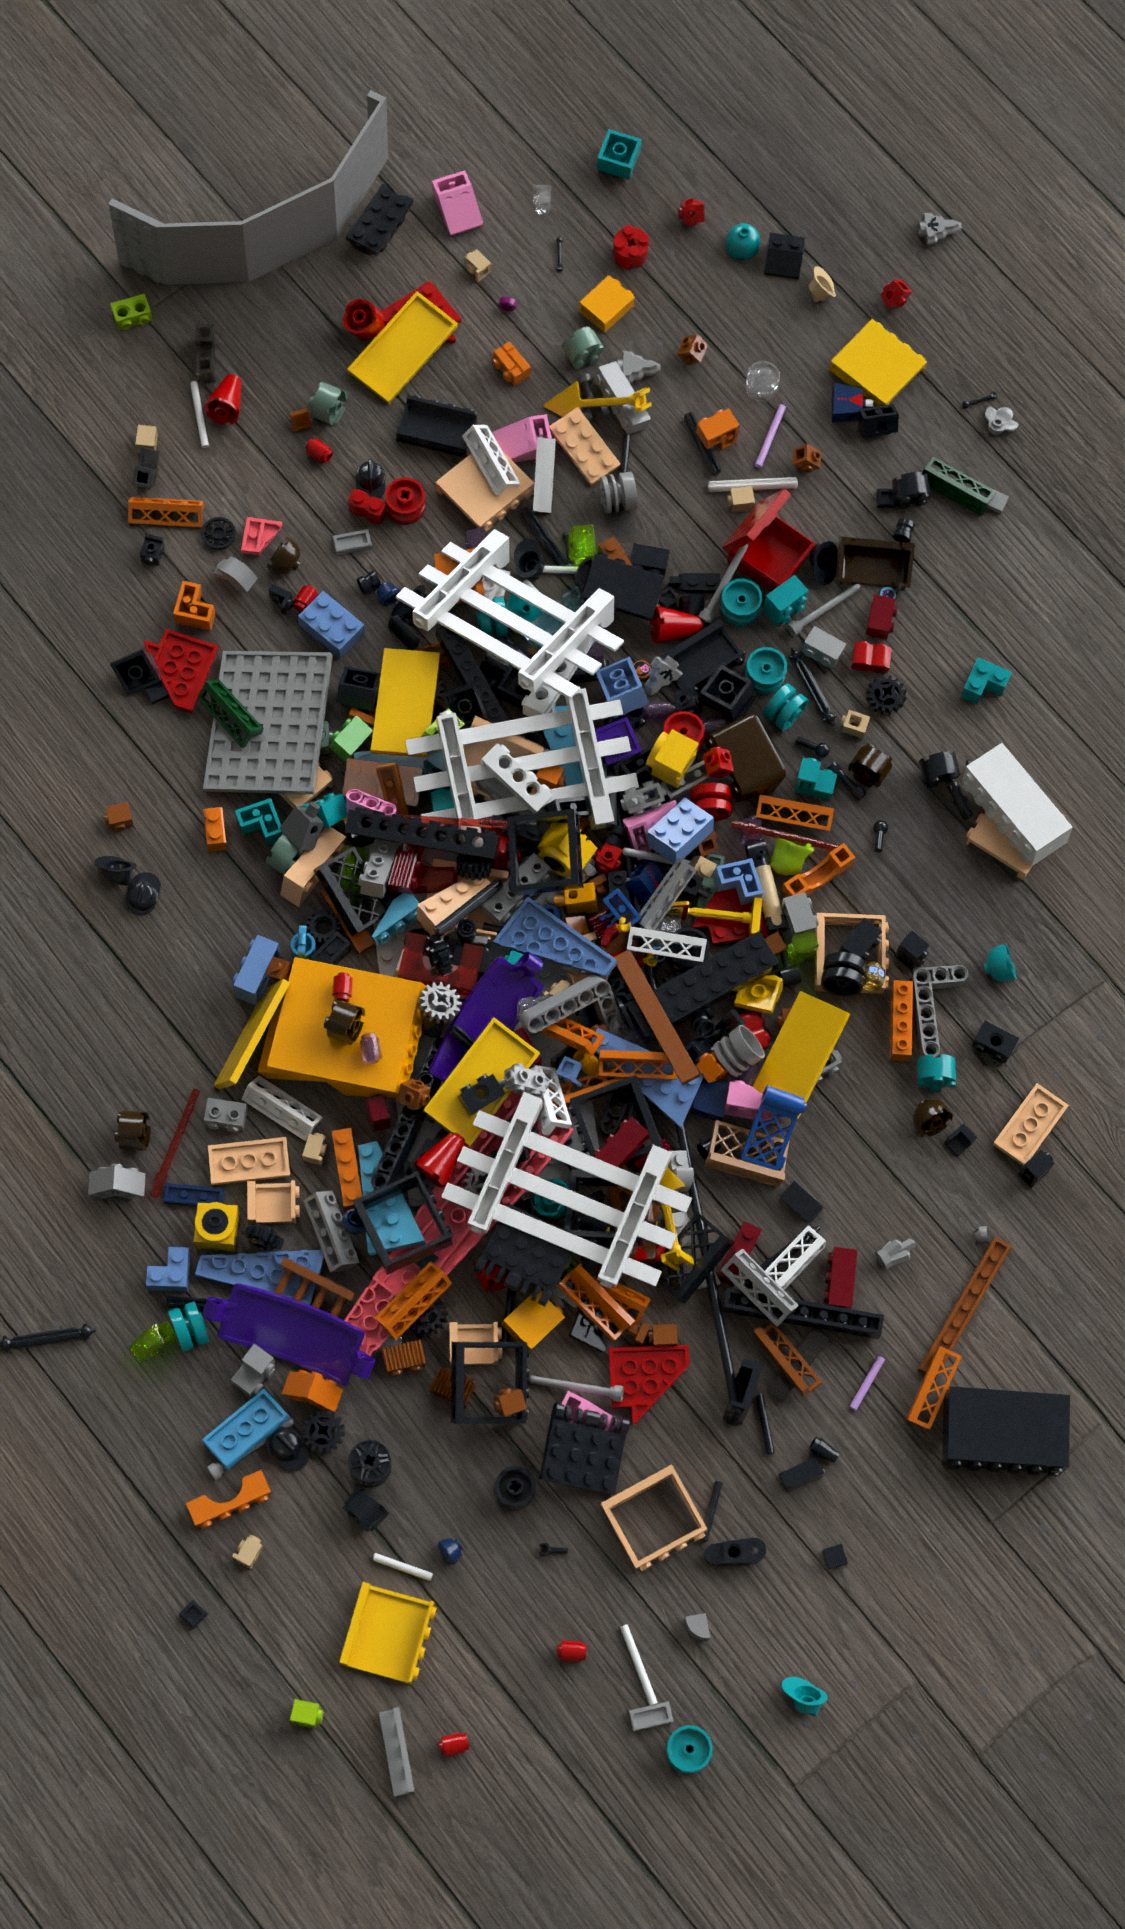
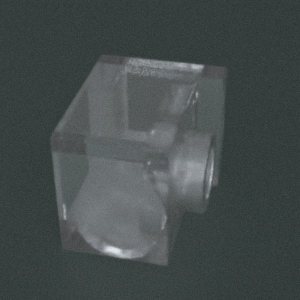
M533 185V206H536V213L538 214L550 213L551 185Z

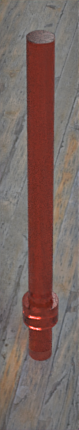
M403 815V819L410 820L411 817L422 819L423 823L428 824L429 820L441 822L440 825L454 824L458 826L483 827V829L492 830L493 828L507 829L508 827L507 821L493 820V818H484L482 820Z
M733 820L731 828L744 830L748 834L753 835L757 833L804 845L810 843L813 847L830 851L840 846L756 826L755 823L751 822L743 823Z
M193 1088L162 1167L155 1176V1184L150 1194L154 1198H158L162 1185H165L168 1176L166 1175L199 1096L200 1090Z

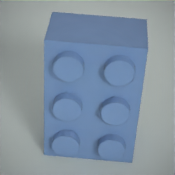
M324 591L298 615L299 626L339 659L365 635V625Z
M630 657L599 669L596 672L607 701L620 700L623 715L649 704Z
M684 798L647 831V846L674 864L678 857L683 860L713 832L714 817L687 798Z
M257 935L255 940H251L248 950H250L247 957H243L240 964L242 968L239 974H235L232 981L236 998L253 1005L258 1004L269 982L270 977L265 975L272 957L280 958L281 956L279 943Z

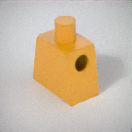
M594 882L583 884L584 888L564 890V895H554L555 907L566 906L567 913L598 912L597 893Z

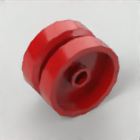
M401 477L388 485L385 491L388 517L393 522L401 525H410L422 518L425 512V491L417 480Z
M686 711L676 712L669 716L664 723L663 732L670 734L673 729L698 742L697 755L703 745L704 725L702 720L697 715Z
M703 783L689 790L690 801L713 816L714 822L723 821L732 815L731 803L729 802L731 800L729 786L722 783Z

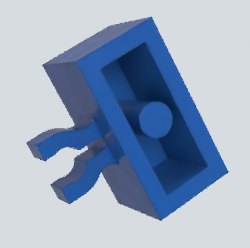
M615 889L603 899L611 913L603 915L600 919L604 921L606 918H611L615 915V918L611 920V924L607 928L613 926L622 917L626 918L624 925L630 922V927H634L643 919L620 889Z

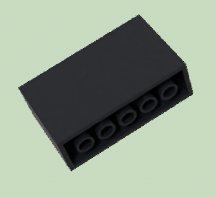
M953 1386L947 1389L944 1396L942 1465L947 1466L948 1469L967 1467V1470L979 1471L980 1468H987L988 1472H999L1001 1469L1007 1470V1473L1011 1474L1027 1471L1029 1475H1039L1040 1472L1047 1473L1048 1476L1057 1477L1069 1468L1070 1395Z

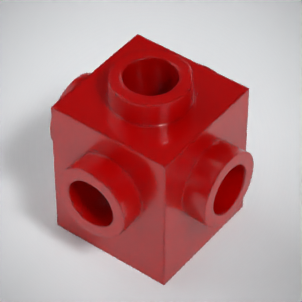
M686 199L685 202H680L681 208H678V217L684 224L694 226L698 222H705L704 203L702 200Z
M893 279L892 282L885 285L884 291L880 296L884 299L883 302L887 307L901 308L906 304V299L912 294V291L902 280Z
M713 747L703 755L707 776L722 778L734 771L729 750Z
M605 842L601 850L598 849L594 856L595 868L604 874L615 870L618 871L622 864L623 850Z

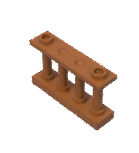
M286 1257L283 1258L280 1264L284 1267V1273L274 1293L282 1295L291 1275L297 1273L302 1276V1282L293 1299L301 1301L309 1284L315 1282L320 1285V1290L312 1306L319 1309L326 1294L333 1291L337 1294L336 1298L338 1299L330 1314L338 1317L344 1303H347L348 1300L353 1301L357 1294Z

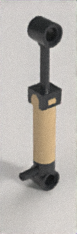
M763 839L745 843L747 859L752 858L763 890L761 897L762 910L767 933L771 935L778 931L784 941L782 932L787 930L788 924L779 901L768 859L766 842ZM787 950L781 952L780 956L783 967L778 968V976L783 980V987L801 983V973L798 965L790 964Z

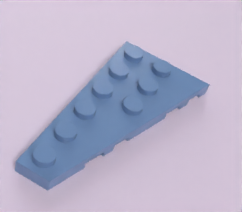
M529 897L524 900L493 940V943L523 953L529 951L537 957L607 977L618 963L611 955Z
M599 1028L596 1030V1032L605 1037L596 1050L598 1055L600 1050L651 1052ZM593 1037L591 1043L593 1044L597 1038ZM608 1062L612 1067L616 1069V1067L611 1062ZM625 1063L621 1067L625 1073H632L636 1069L631 1063ZM644 1064L640 1068L645 1074H651L655 1070L651 1064ZM664 1065L660 1068L665 1075H673L671 1065ZM699 1073V1078L684 1085L681 1084L678 1077L677 1080L638 1079L643 1095L681 1129L704 1076Z
M322 1249L290 1252H256L254 1254L238 1253L236 1255H201L195 1276L231 1286L240 1283L274 1293L284 1273V1267L280 1265L283 1258L286 1257L320 1275L325 1257ZM297 1273L291 1275L282 1295L293 1299L302 1282V1276ZM312 1282V1284H309L300 1302L311 1305L317 1283Z

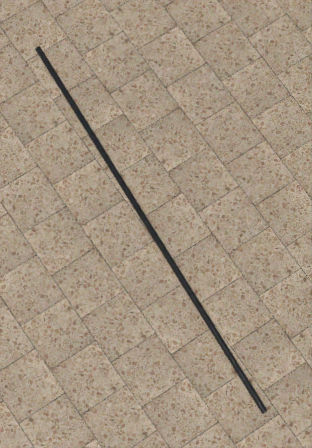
M614 765L606 766L607 776H616ZM616 792L617 826L625 830L620 794ZM627 835L621 841L622 845L620 848L622 850L630 848ZM622 854L628 878L634 871L633 859L631 856ZM629 889L632 906L640 913L642 910L641 902ZM639 923L636 925L637 928L646 929ZM638 938L641 947L645 944V941L642 938ZM644 966L646 979L652 990L658 988L654 966ZM685 1121L681 1129L675 1123L680 1151L686 1150L689 1168L694 1170ZM694 1172L693 1182L688 1190L689 1197L692 1198L693 1216L696 1212L703 1215ZM698 1219L695 1223L696 1231L704 1230V1224L701 1219ZM697 1234L698 1243L704 1244V1234ZM705 1247L700 1248L701 1258L705 1255ZM713 1269L707 1276L706 1283L729 1400L740 1403Z

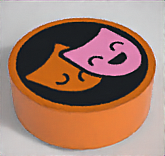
M640 660L633 664L639 680H645L649 677L648 672L651 668L646 661Z

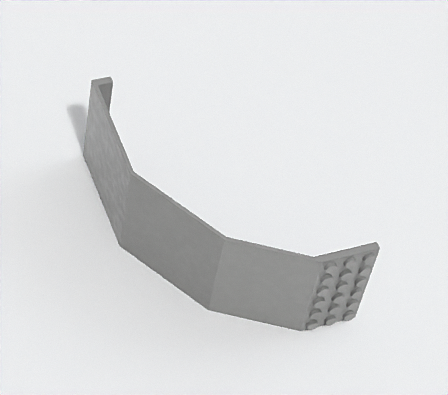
M370 90L367 95L368 121L330 179L243 221L164 224L117 200L111 199L108 205L120 264L136 270L141 275L145 274L151 277L157 283L161 282L165 285L250 282L338 239L388 160L386 97Z

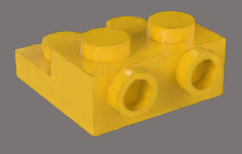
M767 975L738 991L734 1002L735 1007L772 1015L775 1004L779 1001L783 989L782 978L775 975Z

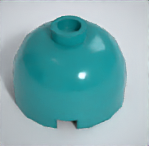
M741 223L733 226L728 231L725 239V249L734 259L744 258V260H749L758 253L760 235L753 226Z
M1001 944L992 948L987 954V963H984L986 974H991L994 980L1003 983L1017 979L1015 966L1011 960V953L1007 944Z
M550 1179L551 1183L569 1190L570 1187L561 1180ZM535 1194L534 1203L537 1204L536 1210L538 1213L549 1219H560L566 1216V1206Z

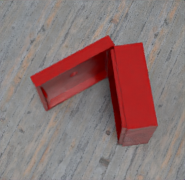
M785 488L758 502L721 547L729 554L727 563L731 564L738 549L748 544V548L736 569L769 592H772L789 578L796 575L809 559L810 552L816 545L815 542L777 517L778 510L791 496Z

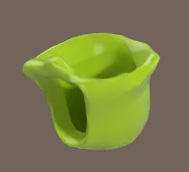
M775 839V848L770 860V867L776 873L784 876L800 874L805 859L814 852V848L811 847L810 843L800 846L784 839Z

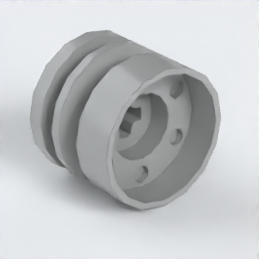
M632 472L619 473L618 482L615 481L613 474L609 475V483L606 476H600L599 495L606 514H611L612 507L615 513L619 512V504H622L624 511L637 509V490Z
M743 1025L733 1029L729 1033L730 1038L724 1036L721 1041H717L713 1045L715 1054L721 1064L735 1077H739L743 1071L748 1070V1063L755 1065L765 1056L764 1050L757 1038Z

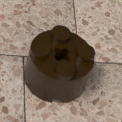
M867 743L866 746L859 749L850 762L848 770L849 772L853 771V778L862 785L870 788L872 785H876L875 788H878L892 769V757L876 749L873 744Z
M335 1000L332 1004L330 1017H327L324 1022L327 1036L352 1045L351 1041L355 1042L361 1033L364 1022H361V1016L365 1017V1009L342 1000Z
M122 1111L117 1113V1123L119 1125L118 1130L115 1131L114 1140L119 1142L121 1150L146 1151L145 1147L149 1146L151 1126L147 1125V1120H150L148 1112Z

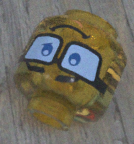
M872 961L866 964L865 975H863V989L867 991H877L884 984L885 969L878 962Z

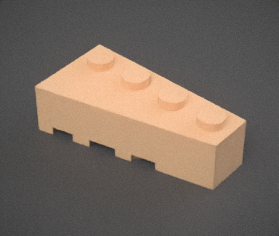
M331 826L324 828L319 835L314 850H305L284 875L280 895L300 907L319 881L313 870L344 852L346 836Z
M482 877L481 880L477 878L475 880H471V878L468 880L463 879L417 904L416 918L430 935L435 934L433 929L436 925L491 882L487 878L484 879ZM455 926L452 927L449 931H447L444 935L440 936L441 939H443L448 933L450 934L455 929Z

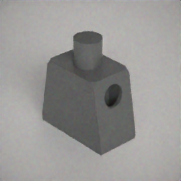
M310 802L307 808L295 807L280 827V830L300 850L313 851L323 827V821L317 816L320 806L314 802Z

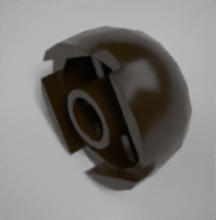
M289 537L285 538L287 542L285 544L282 542L270 560L273 563L266 566L277 574H287L292 569L295 571L301 563L299 561L300 549Z
M924 1100L920 1102L913 1114V1124L922 1137H924V1134H928L930 1137L940 1133L948 1126L946 1122L949 1119L951 1121L953 1119L950 1109L939 1100Z

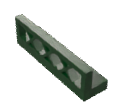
M932 457L922 472L923 476L927 473L930 488L980 516L984 514L989 502L996 493L993 489L935 457ZM934 464L940 467L941 470H936L931 466ZM948 474L956 476L957 479L950 478ZM964 483L970 484L972 488L966 487ZM980 492H984L989 496L986 498L982 496Z
M219 679L205 682L197 699L241 748L246 747L251 736L260 735L264 728ZM207 692L210 694V703L205 698ZM217 704L221 707L222 715L218 713ZM228 717L232 719L233 727L229 725ZM239 729L245 733L243 739L240 737Z

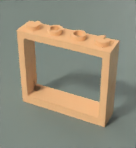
M817 913L819 926H817L815 932V991H825L821 986L825 958V925L858 926L866 918L882 931L880 937L882 941L877 946V967H882L885 975L875 985L865 983L870 988L863 986L861 993L883 994L885 988H888L889 976H886V969L889 968V958H886V951L889 950V940H886V933L889 931L888 922L885 921V915Z
M673 1465L662 1469L601 1503L604 1513L635 1570L641 1569L643 1571L652 1566V1561L656 1559L659 1561L664 1560L670 1556V1551L684 1549L688 1546L687 1542L692 1539L695 1542L702 1539L707 1531V1527ZM671 1478L698 1528L638 1561L611 1509Z

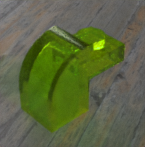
M166 1321L160 1325L155 1324L145 1330L134 1340L129 1349L138 1361L142 1363L154 1357L162 1347L176 1341L178 1337Z

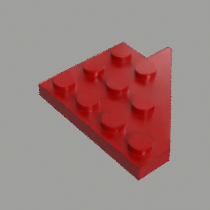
M430 280L381 311L384 317V325L386 326L416 292H419L458 324L461 323V317ZM451 334L445 343L454 344L456 343V338Z
M166 629L160 644L144 640V646L155 658L161 680L174 707L193 713L198 701L197 697L206 682L219 646Z
M736 888L720 892L716 891L704 909L743 913L751 912L753 903L741 905ZM761 908L759 931L763 938H765L768 933ZM698 917L691 928H708L711 945L713 946L744 940L749 937L750 924L742 923V921Z
M689 1346L609 1348L610 1388L611 1386L615 1387V1385L624 1386L622 1402H616L611 1399V1409L631 1408L632 1425H635L689 1367Z

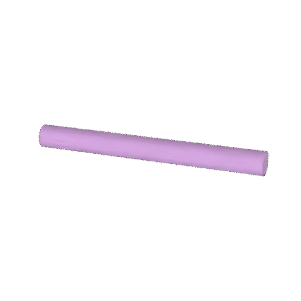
M780 404L756 460L755 466L757 468L762 467L784 414L786 406Z

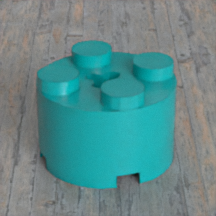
M934 1054L919 1057L917 1059V1087L930 1088L931 1092H940L941 1088L956 1087L955 1058L945 1054H940L941 1058H934Z

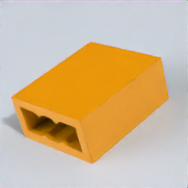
M608 275L579 302V312L605 333L634 307L635 297L630 290L623 288L617 279H613Z
M543 1290L540 1291L535 1302L531 1300L530 1295L501 1323L517 1342H527L528 1352L565 1318L562 1309L557 1305L554 1306L550 1301H548L545 1307L538 1304Z

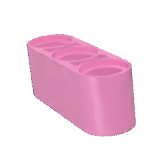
M356 789L349 790L346 794L347 812H349V809L355 810V807L366 809L367 813L372 814L374 810L385 812L384 816L392 817V814H396V806L390 802ZM370 818L365 819L366 821L372 823Z

